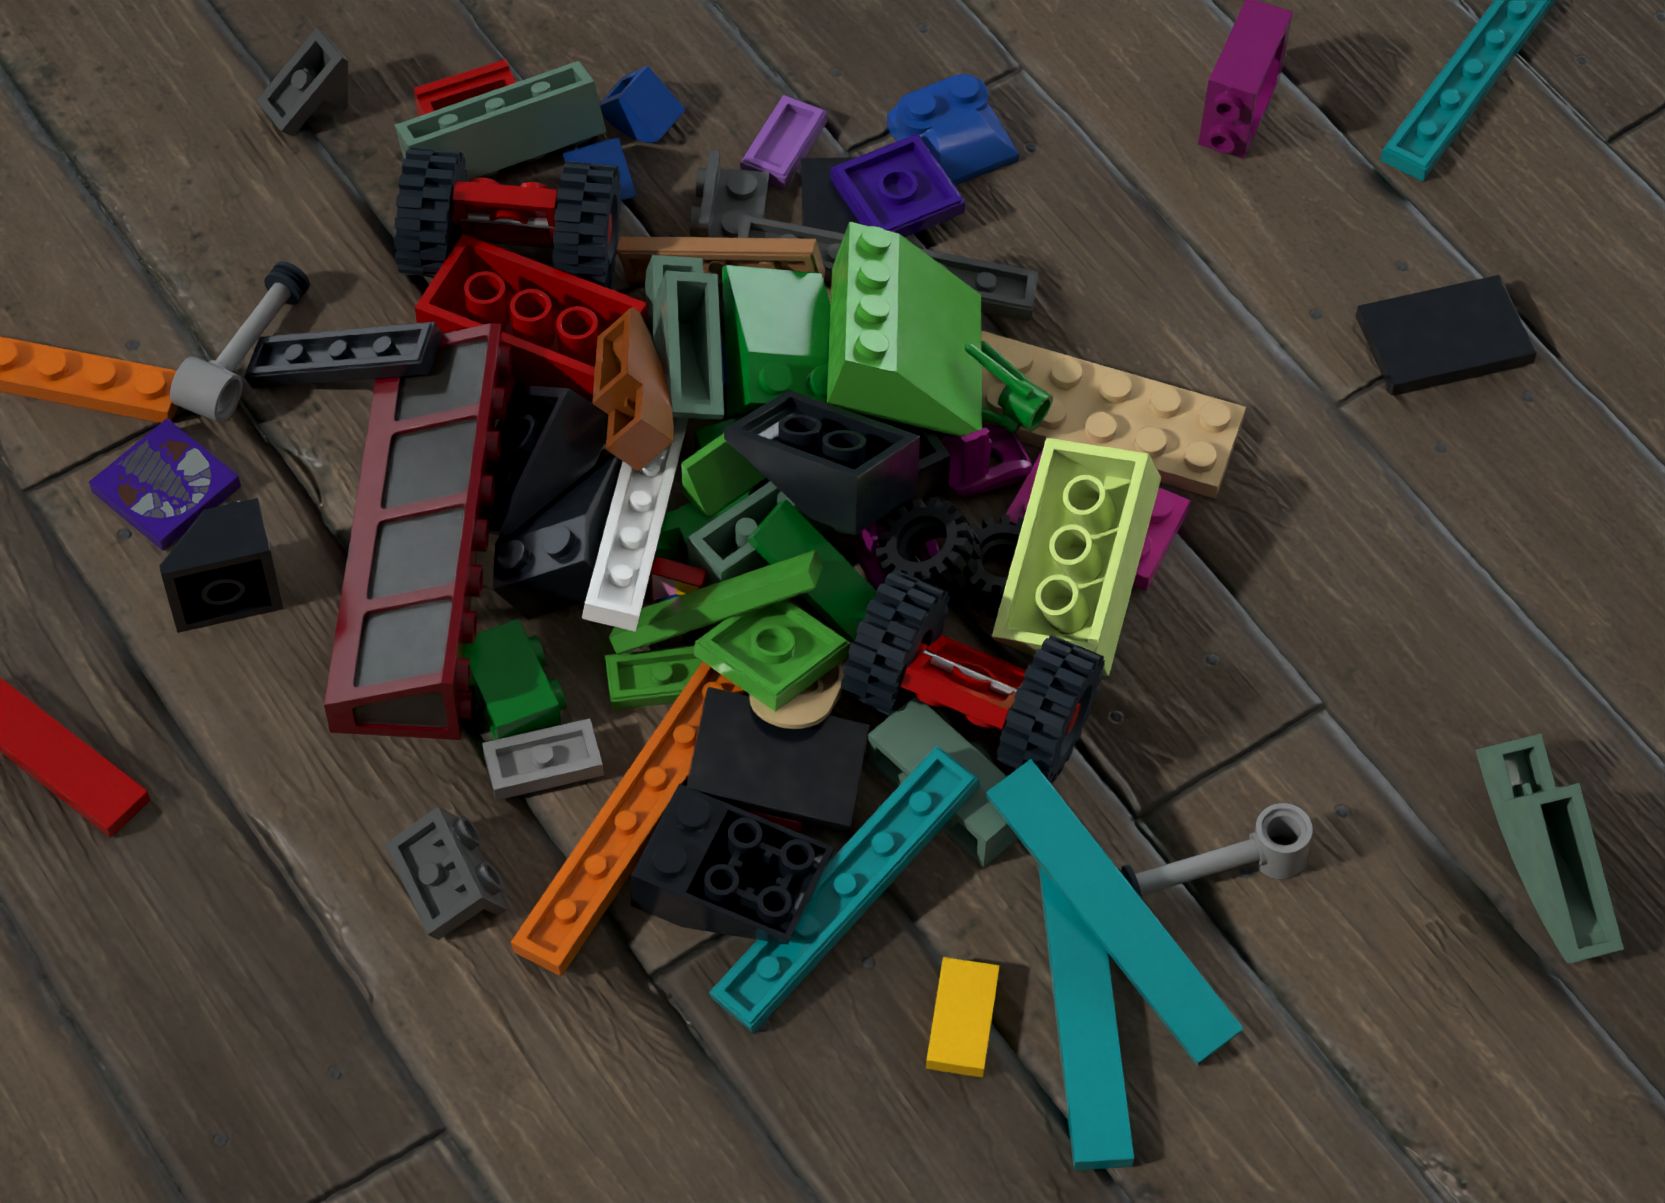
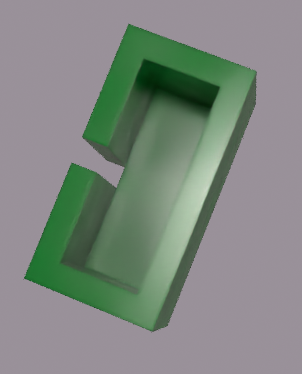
M519 618L477 633L475 644H466L464 658H470L471 660L470 687L475 688V700L478 706H486L482 713L494 740L561 725L560 711L567 708L562 688L556 678L547 680L542 669L543 666L547 665L542 646L536 635L527 637Z

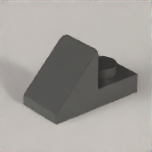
M319 28L312 32L256 100L280 131L291 136L297 133L323 100L343 109H346L348 106V60L326 33Z

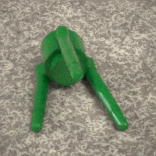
M981 341V350L972 343H967L964 346L965 351L1006 384L998 399V405L1004 408L1003 414L982 408V421L999 425L1012 434H1016L1020 426L1029 431L1036 429L1051 408L1053 396L1032 383L987 342Z

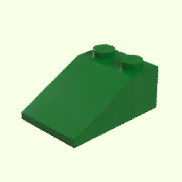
M733 265L722 267L727 418L732 419L742 415L745 417L787 390L827 403L831 305L822 273Z

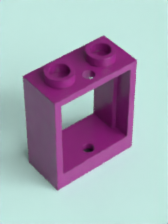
M1245 0L1208 80L1198 145L1213 149L1219 153L1229 154L1242 159L1245 158L1281 78L1293 15L1292 11L1256 0Z

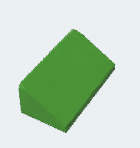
M724 433L681 464L683 495L706 517L713 516L766 478L724 439Z

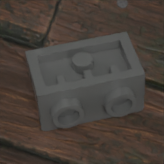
M710 150L707 168L699 167L697 172L696 197L702 198L701 207H692L690 236L737 238L742 214L765 218L769 191V172L720 168V151Z
M440 807L435 808L385 843L427 935L437 940L452 932L483 909L497 916L508 910L500 893L504 889L503 881L496 869L489 862L484 861L478 848L482 843L478 830L467 817L461 816L459 818Z

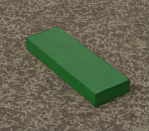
M787 499L779 502L746 540L770 565L816 550L823 565L815 589L800 595L840 636L851 643L854 642L858 634L856 632L858 625L867 614L866 608L870 600L874 601L876 590Z

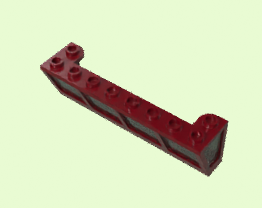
M489 323L442 334L432 367L427 375L377 378L375 380L324 701L330 733L461 740L464 719H473L475 688L470 687L471 660L470 658H464L466 644H475L477 634V612L470 611L472 597L481 598L483 589V565L476 564L478 552H487L489 544V520L483 519L484 507H493L495 498V476L489 475L490 463H499L501 453V432L494 431L496 419H505L506 406L516 386L515 376H510L512 370V346L503 345L501 324Z

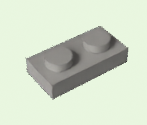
M590 718L482 743L495 800L604 776L603 763Z

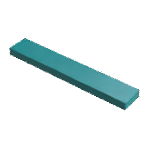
M1494 0L1385 145L1380 161L1423 182L1556 0Z
M936 745L827 864L789 945L757 940L709 992L711 998L754 1034L981 786L979 778Z
M1032 759L986 792V798L1196 1066L1243 1031L1242 1025Z
M1038 864L1073 1168L1075 1171L1132 1167L1134 1153L1108 952Z

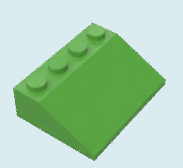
M849 222L832 266L827 403L848 411L959 437L982 429V365L964 349L967 343H972L981 350V294L899 233L886 231L877 226H866Z

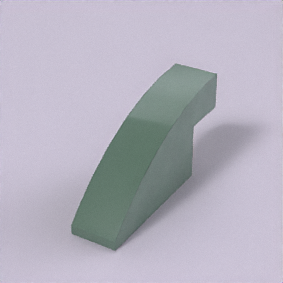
M652 255L645 272L648 330L663 367L670 393L673 417L722 420L724 417L718 274L703 273V258Z
M1542 733L1476 749L1484 782L1511 858L1543 925L1567 963H1574L1624 950L1580 783L1561 787L1555 786Z

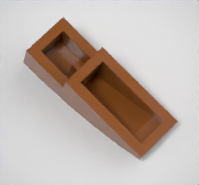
M631 307L597 337L592 404L608 414L606 450L639 472L674 442V427L670 393L661 361L640 312Z

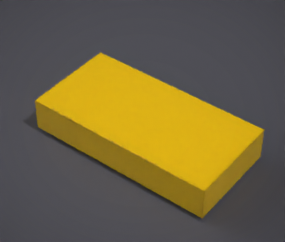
M943 957L926 1069L983 1078L1000 965Z

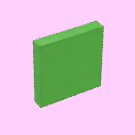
M785 599L725 619L695 641L694 656L776 712L849 657L848 652L851 642Z

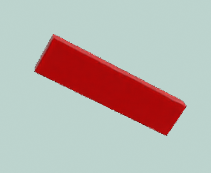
M0 677V752L108 837L112 838L150 801L148 791Z

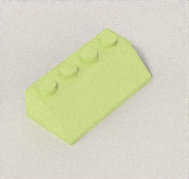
M1046 438L993 629L992 638L1034 657L1037 650L1041 649L1046 638L1049 639L1050 635H1054L1104 656L1105 665L1102 671L1104 676H1109L1161 481V476L1149 453Z

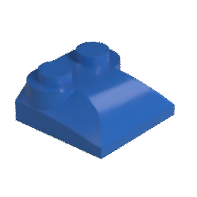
M967 74L955 75L904 95L898 104L887 114V128L896 142L918 133L954 186L1019 160L1018 151L988 104L987 86L975 76Z

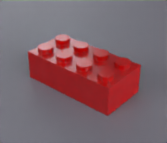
M462 234L415 306L417 323L435 322L443 334L489 323L501 324L503 345L512 346V370L510 376H515L516 382L523 385L569 388L591 403L593 399L597 337L631 307L640 312L648 329L646 302ZM488 339L445 347L450 348V350H441L440 353L484 369Z

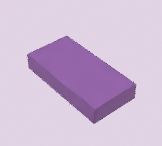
M783 95L740 162V170L769 172V184L785 190L801 165V158L806 157L826 125L827 111Z

